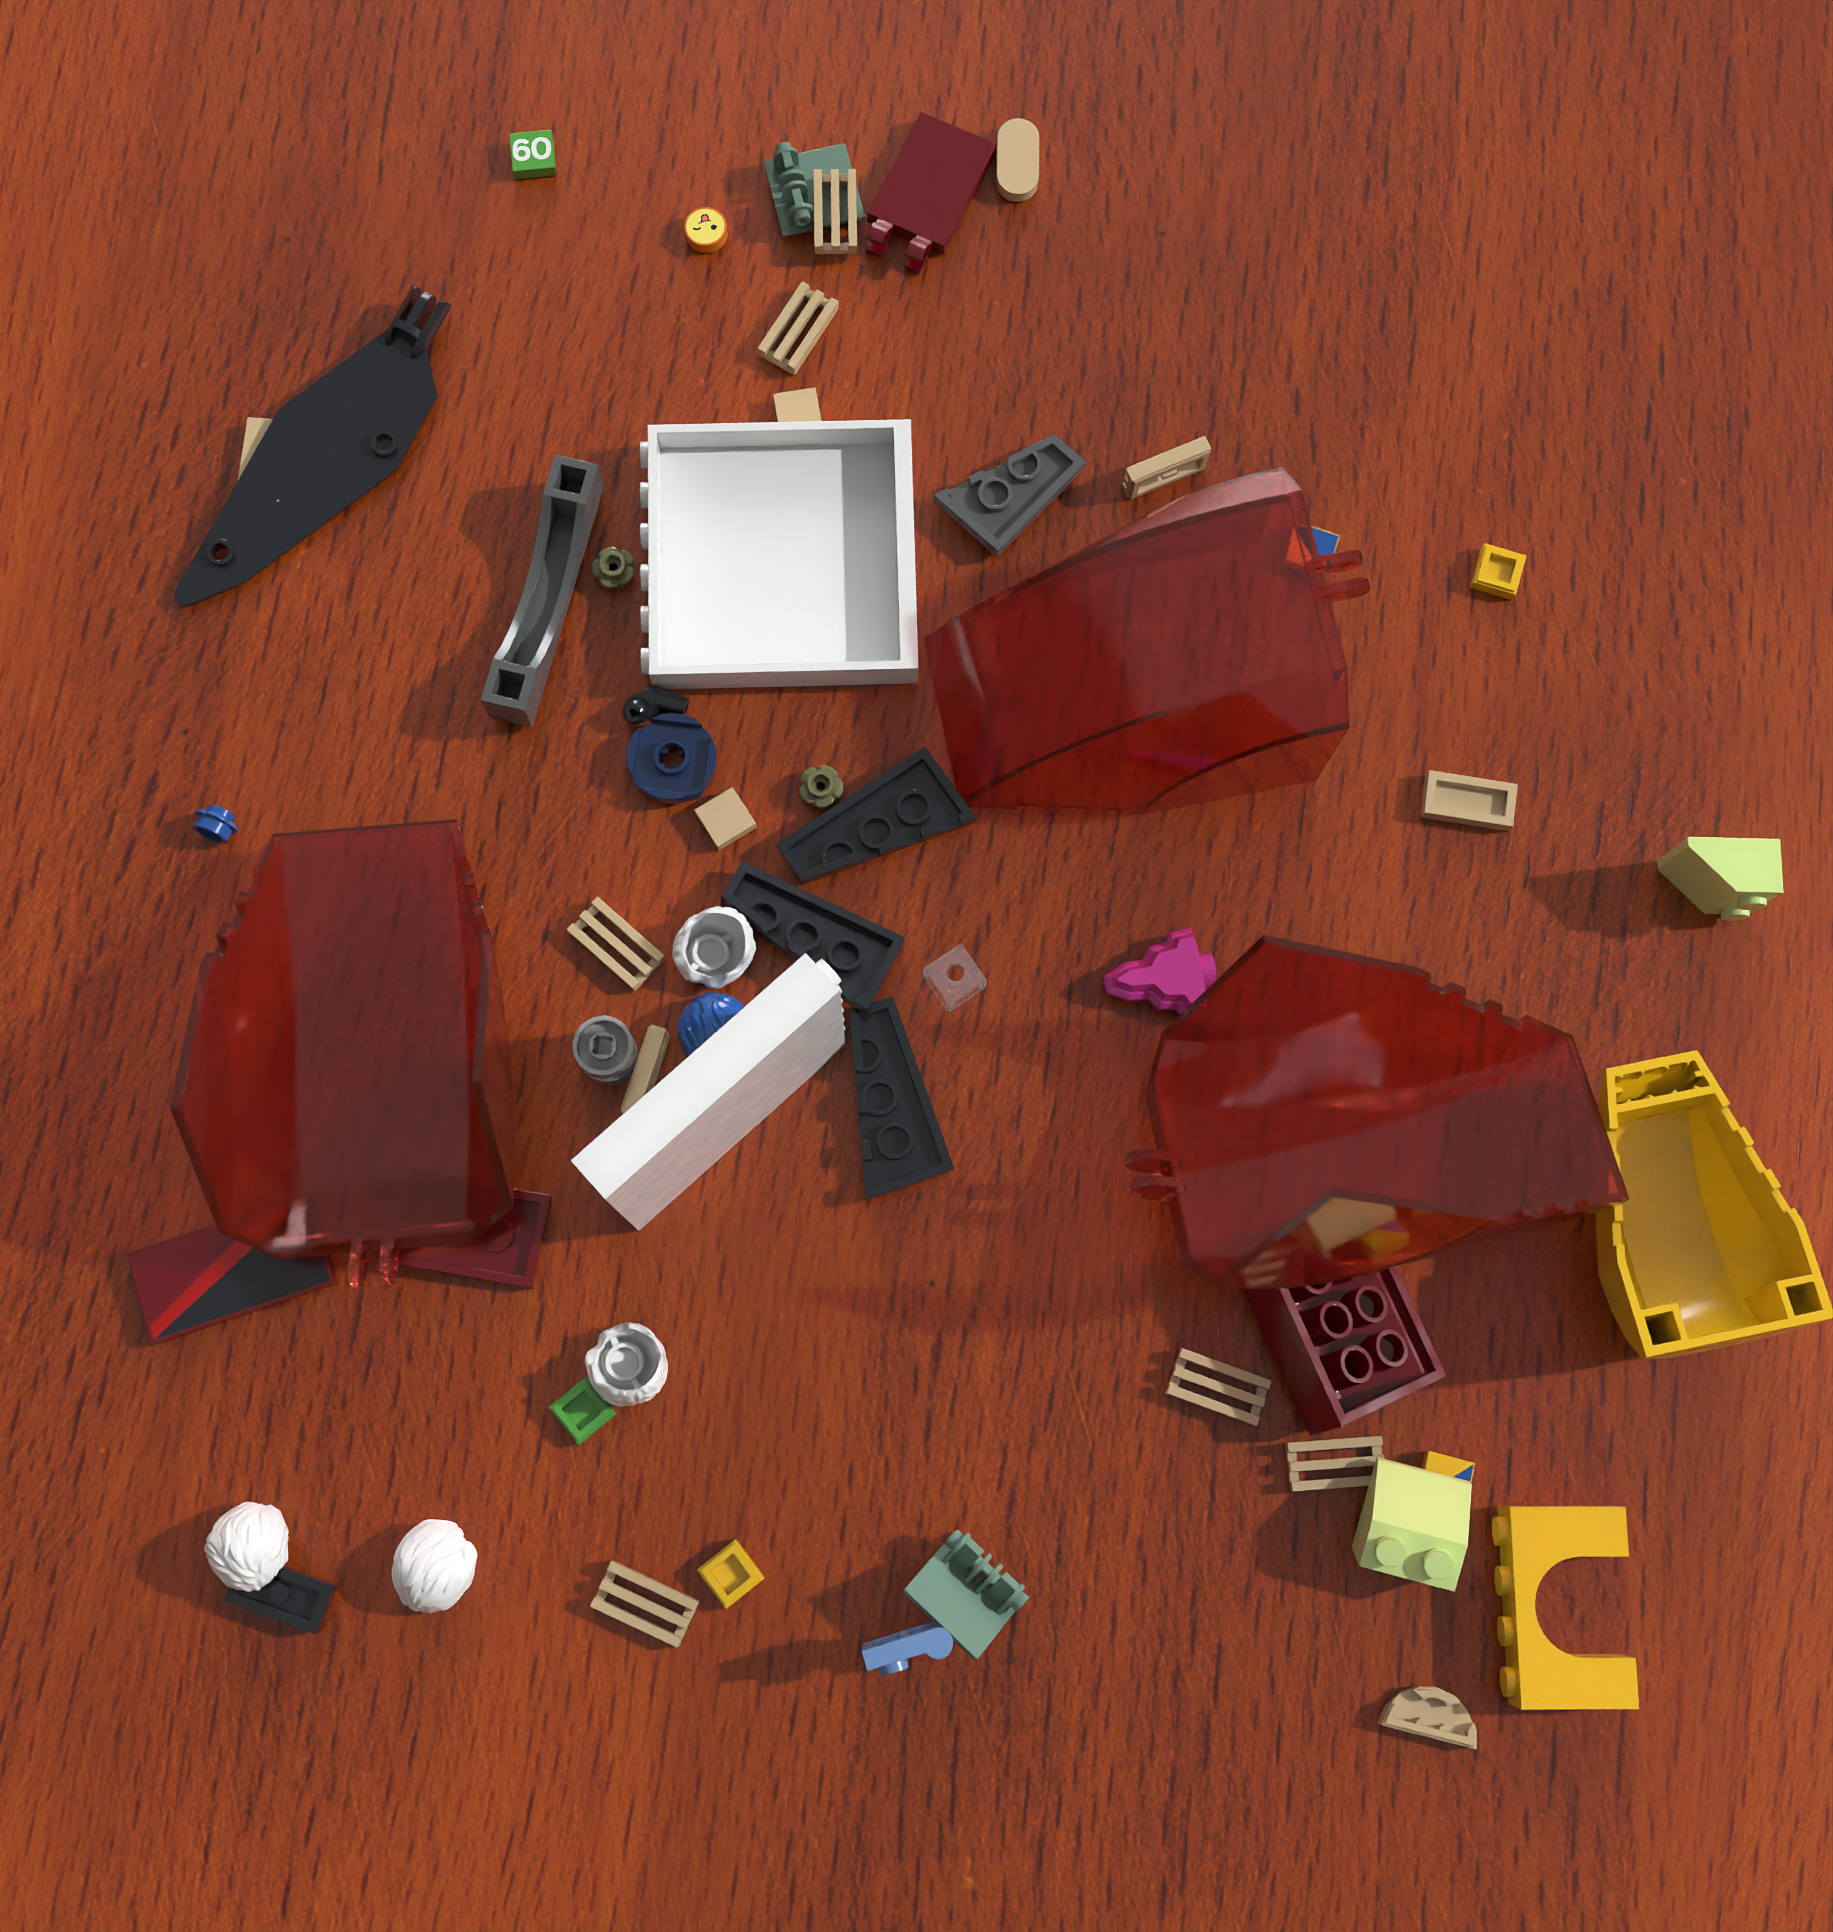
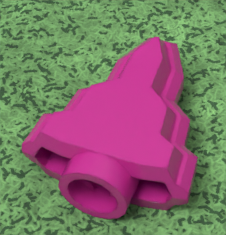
M1187 928L1169 933L1166 942L1150 946L1142 960L1124 962L1105 975L1103 981L1107 995L1128 1002L1148 1000L1157 1010H1176L1181 1018H1205L1206 990L1216 989L1217 975L1212 953L1199 954L1192 929Z

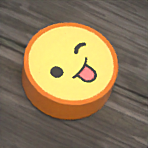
M701 207L692 211L685 220L686 240L695 251L712 253L719 250L725 244L728 236L727 224L724 216L718 210L710 207Z

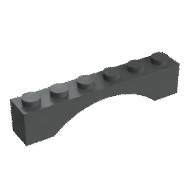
M556 454L554 456L542 496L536 542L524 590L509 631L492 660L481 697V702L490 718L533 728L604 489L598 464Z

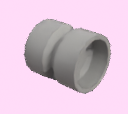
M605 1015L592 1017L582 1023L575 1032L572 1042L573 1056L585 1074L597 1084L605 1086L620 1085L631 1078L639 1055V1047L627 1026L617 1018Z

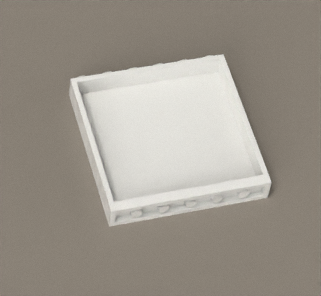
M911 419L648 425V441L640 442L641 468H648V482L640 483L641 508L648 509V523H641L640 525L642 550H648V564H641L640 567L642 591H648V606H641L640 615L642 633H649V648H641L642 675H649L653 687L661 689L918 683Z
M805 953L574 1156L571 1162L602 1197L639 1231L845 1047L844 1030L846 1028L843 1025L845 1019L842 1015L844 1010L841 1004L843 1003L841 998L842 990L838 985L841 982L839 976L823 959H820L815 964Z

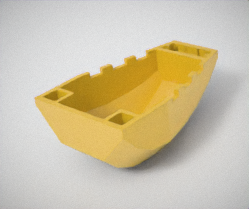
M1698 1050L1606 1068L1602 1073L1596 1152L1598 1275L1610 1309L1626 1340L1642 1359L1681 1357L1766 1339L1833 1319V1308L1804 1222L1796 1209H1790L1778 1189L1781 1187L1772 1170H1766L1751 1146L1754 1144V1141L1746 1128H1740L1727 1107L1730 1105V1102Z

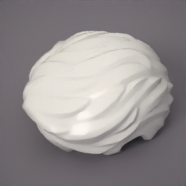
M720 906L706 909L690 917L677 933L673 943V960L685 980L696 984L703 983L710 989H720L739 978L753 960L756 951L753 930L743 914L738 913L736 909L730 907L722 908Z
M625 1322L602 1331L598 1337V1344L587 1352L584 1361L592 1387L603 1400L619 1407L633 1406L651 1400L656 1393L660 1392L667 1379L668 1362L662 1343L650 1329L638 1323Z
M244 1502L229 1510L216 1521L213 1530L206 1539L204 1548L206 1558H208L212 1570L226 1586L247 1592L252 1590L259 1591L277 1575L278 1571L288 1561L289 1530L281 1511L271 1504L265 1506L253 1502Z
M439 1519L424 1520L403 1537L396 1549L392 1566L393 1585L403 1605L409 1606L413 1611H421L424 1614L445 1611L452 1607L472 1584L477 1551L474 1545L463 1537L462 1529L455 1522Z

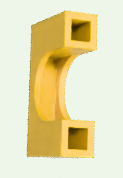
M1497 1506L1498 1516H1494L1492 1519V1538L1495 1546L1500 1547L1501 1566L1495 1567L1494 1583L1497 1595L1502 1596L1503 1616H1499L1497 1620V1635L1500 1645L1505 1646L1506 1666H1502L1500 1669V1687L1503 1696L1508 1697V1705L1521 1710L1639 1709L1636 1658L1623 1654H1567L1556 1648L1544 1635L1539 1626L1535 1611V1598L1539 1583L1546 1572L1560 1561L1572 1557H1629L1626 1507Z

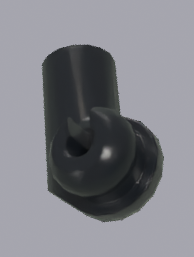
M650 686L628 698L622 713L626 721L631 724L645 723L662 712L686 715L690 698Z

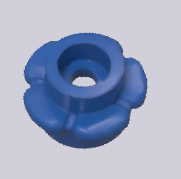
M209 805L207 811L205 809H197L195 812L198 818L193 829L214 842L227 844L230 836L238 832V827L233 823L235 816L222 807Z

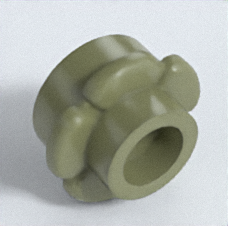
M615 547L601 550L599 558L593 561L591 568L593 576L599 579L600 585L612 590H618L627 586L635 574L632 568L634 565L632 555L626 550L618 551ZM612 564L618 566L615 571L609 569Z
M822 765L818 769L814 767L807 769L801 776L802 786L799 788L801 798L816 808L832 806L843 793V782L841 779H838L837 771L826 765ZM824 783L825 788L819 790L817 789V784Z

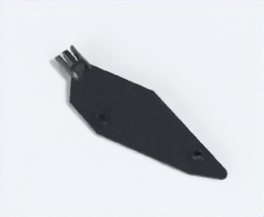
M413 284L386 331L277 411L178 584L174 596L180 605L190 606L245 584L397 471L438 398L427 350L449 313L451 304L444 300H439L436 305L437 298L435 295L427 291L421 295V288ZM222 549L229 550L228 556L225 559H215L218 551Z

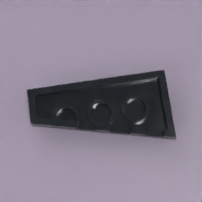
M923 747L776 844L800 883L804 885L976 823V816L927 748Z
M741 862L721 897L720 905L722 907H730L743 914L753 931L793 962H796L805 953L815 964L820 959H823L841 979V982L838 984L842 990L841 998L864 1017L867 1016L906 938L744 862Z
M893 996L874 1002L866 1017L855 1009L849 1011L866 1202L954 1171L952 1160Z

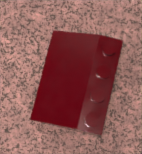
M1366 1202L1262 1245L1231 1260L1310 1436L1342 1427L1447 1376Z

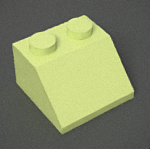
M1687 837L1657 860V869L1704 914H1721L1722 920L1739 921L1748 919L1751 913L1767 907L1768 902L1784 893L1780 839Z
M1376 1457L1352 1544V1549L1359 1566L1455 1592L1468 1547L1471 1482Z

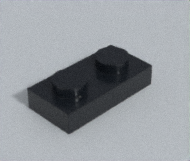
M284 1565L277 1575L259 1591L252 1590L247 1592L229 1587L224 1600L316 1634L321 1630L338 1585Z

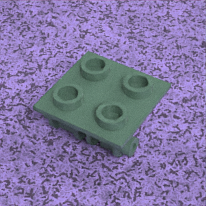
M782 142L775 146L773 159L763 161L783 237L814 231L813 169H822V174H830V169H839V174H847V169H852L845 143L798 153L789 142ZM856 185L857 221L865 219V214ZM822 186L823 228L831 227V186ZM839 186L841 225L848 223V186Z
M957 1529L903 1590V1593L939 1627L946 1629L953 1641L976 1661L1013 1613L1017 1612L1024 1605L1029 1596L1023 1592L1025 1586L1022 1583L1019 1584L1007 1572L1002 1576L999 1574L1003 1568L1001 1563L995 1568L988 1563L993 1555L988 1553L982 1558L981 1554L984 1550L970 1538L971 1535L968 1532L963 1535Z

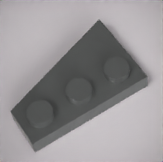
M1053 434L1009 456L1008 461L986 472L981 470L969 476L968 481L951 490L946 488L934 494L933 502L992 554L998 557L1085 469L1086 461Z

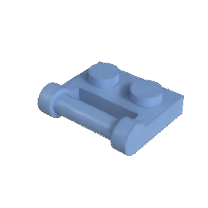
M929 1622L865 1642L862 1645V1654L867 1671L878 1668L880 1676H885L908 1668L907 1659L927 1653L934 1659L945 1658L952 1651L953 1639L946 1629L939 1627L935 1622Z

